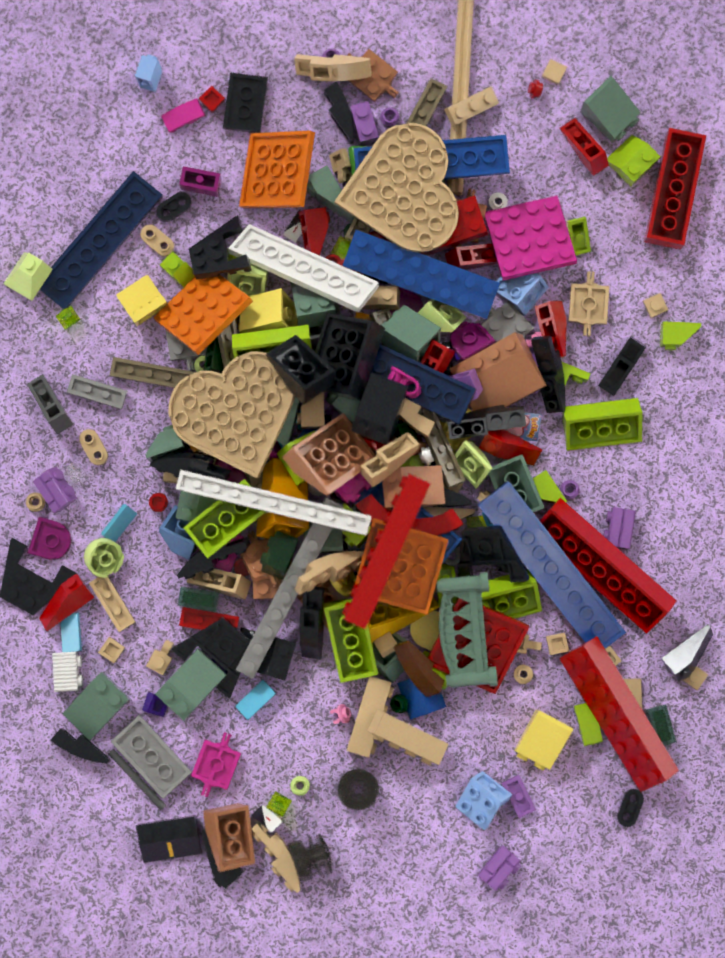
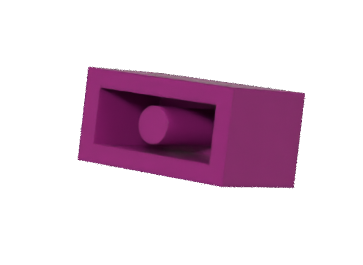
M183 166L179 186L184 191L218 197L222 178L220 173Z

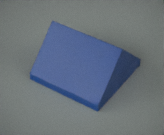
M410 679L397 683L400 693L408 701L407 713L410 720L446 707L442 693L426 697Z

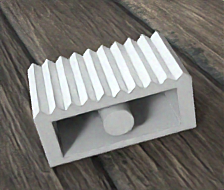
M78 652L52 653L54 692L80 691L79 687L83 686L82 675H79V667H82L81 655L78 656Z

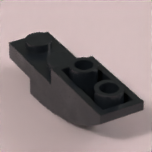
M551 336L533 337L531 343L538 369L546 384L545 387L540 389L546 412H564L566 404L565 380L559 350L554 349Z
M504 405L471 411L465 413L460 425L447 420L449 438L456 439L488 435V431L526 427L524 406L505 408Z
M198 453L166 454L157 457L150 463V466L156 468L157 471L172 473L177 478H179L180 470L225 481L230 477L231 470L213 465L215 457Z
M245 537L232 542L229 541L209 558L199 550L182 567L177 575L178 579L183 577L190 579L196 576L195 573L201 571L203 574L214 570L213 567L218 563L217 559L220 561L228 558L229 554L235 553L238 555L246 552V549L251 544L249 538Z
M315 586L311 591L304 592L303 605L300 608V647L302 657L319 660L322 659L324 622H322L325 588Z

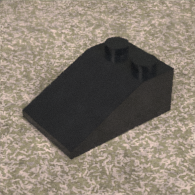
M297 335L266 353V357L290 392L303 404L334 385L335 370Z
M372 372L356 412L351 431L387 445L395 435L408 386Z
M242 627L240 629L245 636L252 640L256 631ZM275 637L257 673L286 681L297 643Z

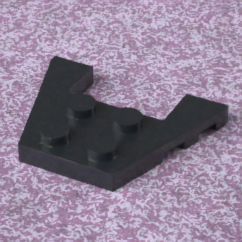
M238 215L189 248L193 274L196 279L217 277L220 273L229 272L231 275L236 274L240 270L245 272L252 271L247 254L229 260L225 239L243 232Z
M502 526L464 528L460 546L458 577L474 576L472 566L507 564L511 582H526L529 580V575Z
M11 538L0 598L34 616L52 599L60 585L75 575L76 572L62 565L54 581H48L18 564L28 546Z
M222 617L174 646L172 651L185 661L197 646L200 647L228 671L216 688L226 697L230 698L241 673L236 668L251 640L227 619Z

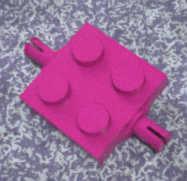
M224 732L220 743L204 740L191 774L192 777L204 783L201 795L204 796L205 794V797H209L212 787H221L228 790L241 756L240 752L232 750L228 746L232 735L228 734L227 736L226 732Z

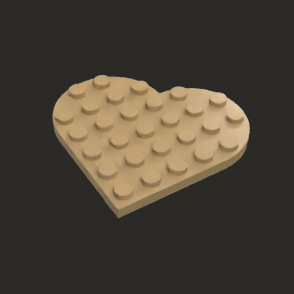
M418 123L395 125L389 128L375 142L334 203L405 250L428 252L439 248L450 239L458 222L456 198L452 191L442 182L448 167V155L444 142L432 129Z
M255 351L234 358L225 367L222 374L215 371H199L183 378L171 394L168 414L175 433L184 442L247 474L259 478L292 408L295 396L290 392L266 357V353Z

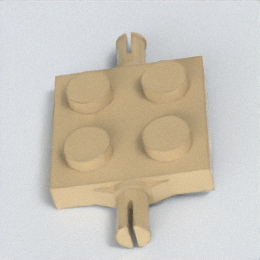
M593 271L587 272V283H571L568 322L584 325L583 336L587 335V337L591 336V325H606L608 316L609 286H601L594 283L595 272Z

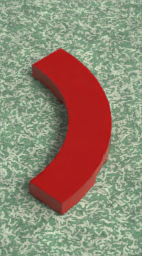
M372 494L355 504V507L361 514L372 516L371 523L373 518L384 520L387 511L391 513ZM452 508L437 516L415 518L411 529L441 536L463 526V522Z

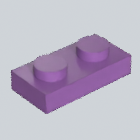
M519 774L501 783L512 794L510 802L518 818L536 810Z

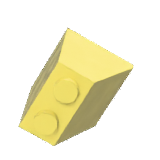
M282 288L252 295L249 297L253 302L240 314V323H238L240 333L298 326L295 304Z
M535 710L514 751L518 752L517 757L527 762L529 758L534 761L533 766L543 771L545 768L550 770L571 735L573 728L540 710Z

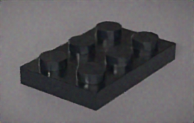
M230 72L223 129L261 133L268 77Z

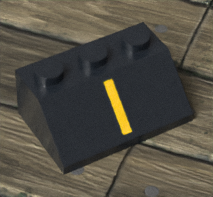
M196 815L136 825L139 847L144 863L202 854Z

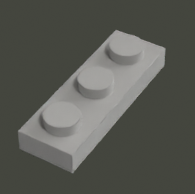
M74 374L71 376L67 389L68 394L121 410L128 393L127 390Z

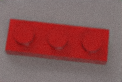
M182 607L179 626L202 630L224 617L238 629L240 617Z

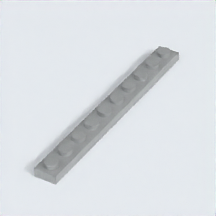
M327 497L323 503L324 505L340 509L344 507ZM316 523L311 525L236 668L237 671L252 679L254 678L298 595L295 591L298 578L305 574L307 564L317 559L332 527Z

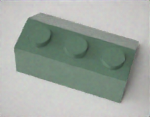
M523 454L492 466L488 477L494 491L509 481L532 512L545 508Z

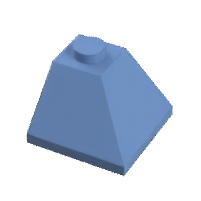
M174 505L160 526L159 533L173 553L189 560L198 546L183 528L191 521L177 519L178 506Z

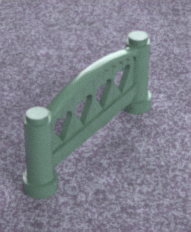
M487 572L479 573L480 575L444 578L437 581L438 592H442L439 612L440 643L450 671V675H446L447 687L451 686V688L487 684H490V687L498 686L496 666L488 667L481 594V592H489ZM457 596L469 603L455 612L452 610L454 604L451 602V598ZM456 615L470 621L459 631L453 628L455 625L453 617ZM457 634H461L472 641L462 649H457L455 647L457 641L454 638ZM459 653H463L474 660L464 668H459L457 666L459 660L456 656Z

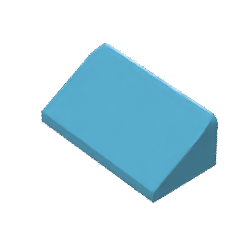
M123 504L101 532V535L116 542L137 513L126 504Z
M76 612L60 622L62 652L82 651L80 613Z
M262 680L235 707L249 720L276 692Z

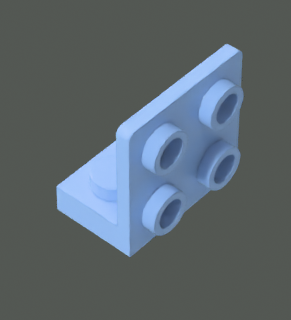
M537 273L502 281L500 276L497 280L500 283L497 294L513 303L516 309L524 316L549 288L542 276Z
M481 771L471 778L458 800L456 808L483 830H486L499 808L510 800L512 794L485 772Z

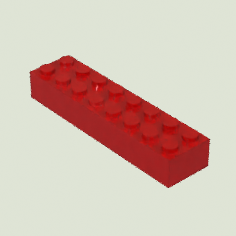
M408 473V476L403 475L399 487H402L399 495L395 493L391 505L394 507L391 513L387 511L383 523L386 525L383 531L379 529L374 540L377 542L375 549L371 547L366 559L369 560L367 567L363 565L358 576L361 578L359 585L355 583L350 593V596H353L351 603L347 601L342 611V614L345 615L344 620L366 629L430 487V482Z
M561 498L539 520L584 579L646 634L670 612L677 602L675 598Z
M597 636L559 658L640 792L667 781L679 772L673 759Z

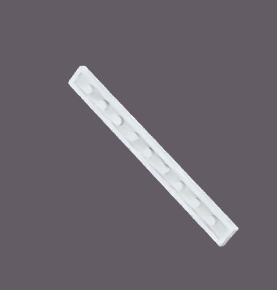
M180 470L176 490L365 536L368 534L372 518L369 515Z

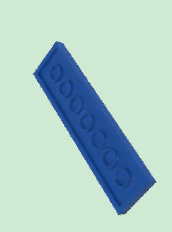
M506 135L442 140L448 155V167L444 180L510 174ZM372 147L354 148L356 170Z
M355 230L343 266L485 319L489 315L500 285L497 281L424 254L405 250L394 243L359 230Z

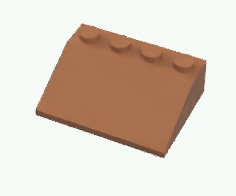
M516 332L450 368L452 375L475 368L483 390L479 397L470 403L473 411L501 405L507 408L546 386L523 335Z
M342 413L292 447L282 458L296 475L328 496L361 472V465L376 455L360 434L351 431L353 424Z

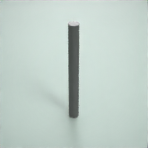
M113 748L108 755L161 811L166 804Z

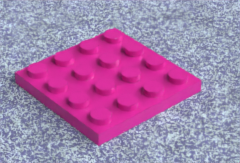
M558 196L495 209L485 213V221L502 281L577 264V258Z

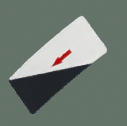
M300 209L283 234L295 243L302 233L299 217Z
M263 805L251 815L270 832H273L282 823V820Z

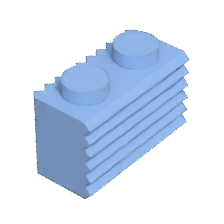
M143 55L139 60L140 63H138V70H136L135 74L137 83L141 88L156 92L162 74L160 62L153 55Z

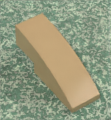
M405 398L400 418L416 432L425 437L429 436L435 422L418 414L421 406Z
M409 432L403 434L377 450V456L362 464L361 475L372 487L376 486L403 465L420 447V444Z

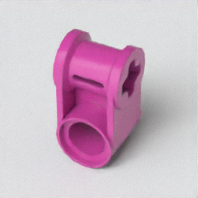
M391 367L388 379L406 386L416 384V389L413 392H407L406 396L409 398L418 397L421 394V386L418 381L398 368Z

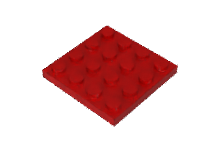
M457 597L452 610L457 612L469 602ZM483 605L488 667L496 666L498 686L490 687V684L476 686L496 694L530 627L528 624ZM459 615L453 617L455 622L453 628L457 631L470 623L469 620ZM457 634L454 638L457 641L455 645L457 649H462L472 641L461 634ZM438 635L428 658L434 663L433 668L449 674L450 671L446 664L441 648L440 636ZM459 653L456 656L459 660L457 663L459 668H464L474 660L463 653Z

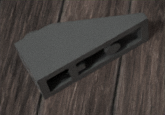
M43 374L27 383L45 418L56 434L74 425Z

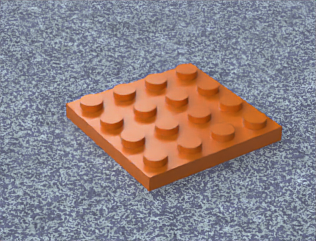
M308 130L250 133L239 207H304L315 132Z
M220 274L217 277L196 279L194 277L153 318L159 325L199 355L253 301L247 294Z
M376 518L372 520L355 581L358 585L361 580L358 577L363 565L367 567L369 560L366 559L371 547L375 549L377 542L374 541L379 529L383 531L386 525L383 523V520ZM410 529L378 601L428 615L449 539Z

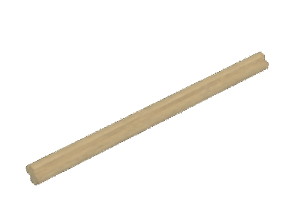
M458 0L452 105L468 98L474 0ZM467 120L453 127L451 125L450 140L466 138ZM464 178L448 179L447 187L454 195L463 194Z

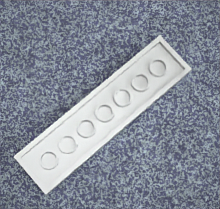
M250 224L228 248L229 254L235 257L247 254L251 264L358 313L379 288V282Z

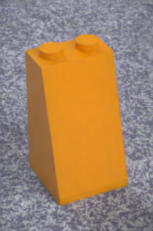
M273 458L264 466L262 490L308 501V482L297 486L280 458ZM266 512L257 520L256 536L291 543L309 529V522Z

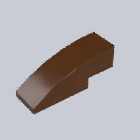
M409 640L394 645L395 653L414 685L426 697L441 693L444 680L432 670L434 663Z

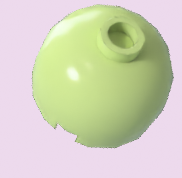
M108 538L93 540L88 544L84 553L85 565L97 577L106 578L111 573H116L124 560V554L120 545Z

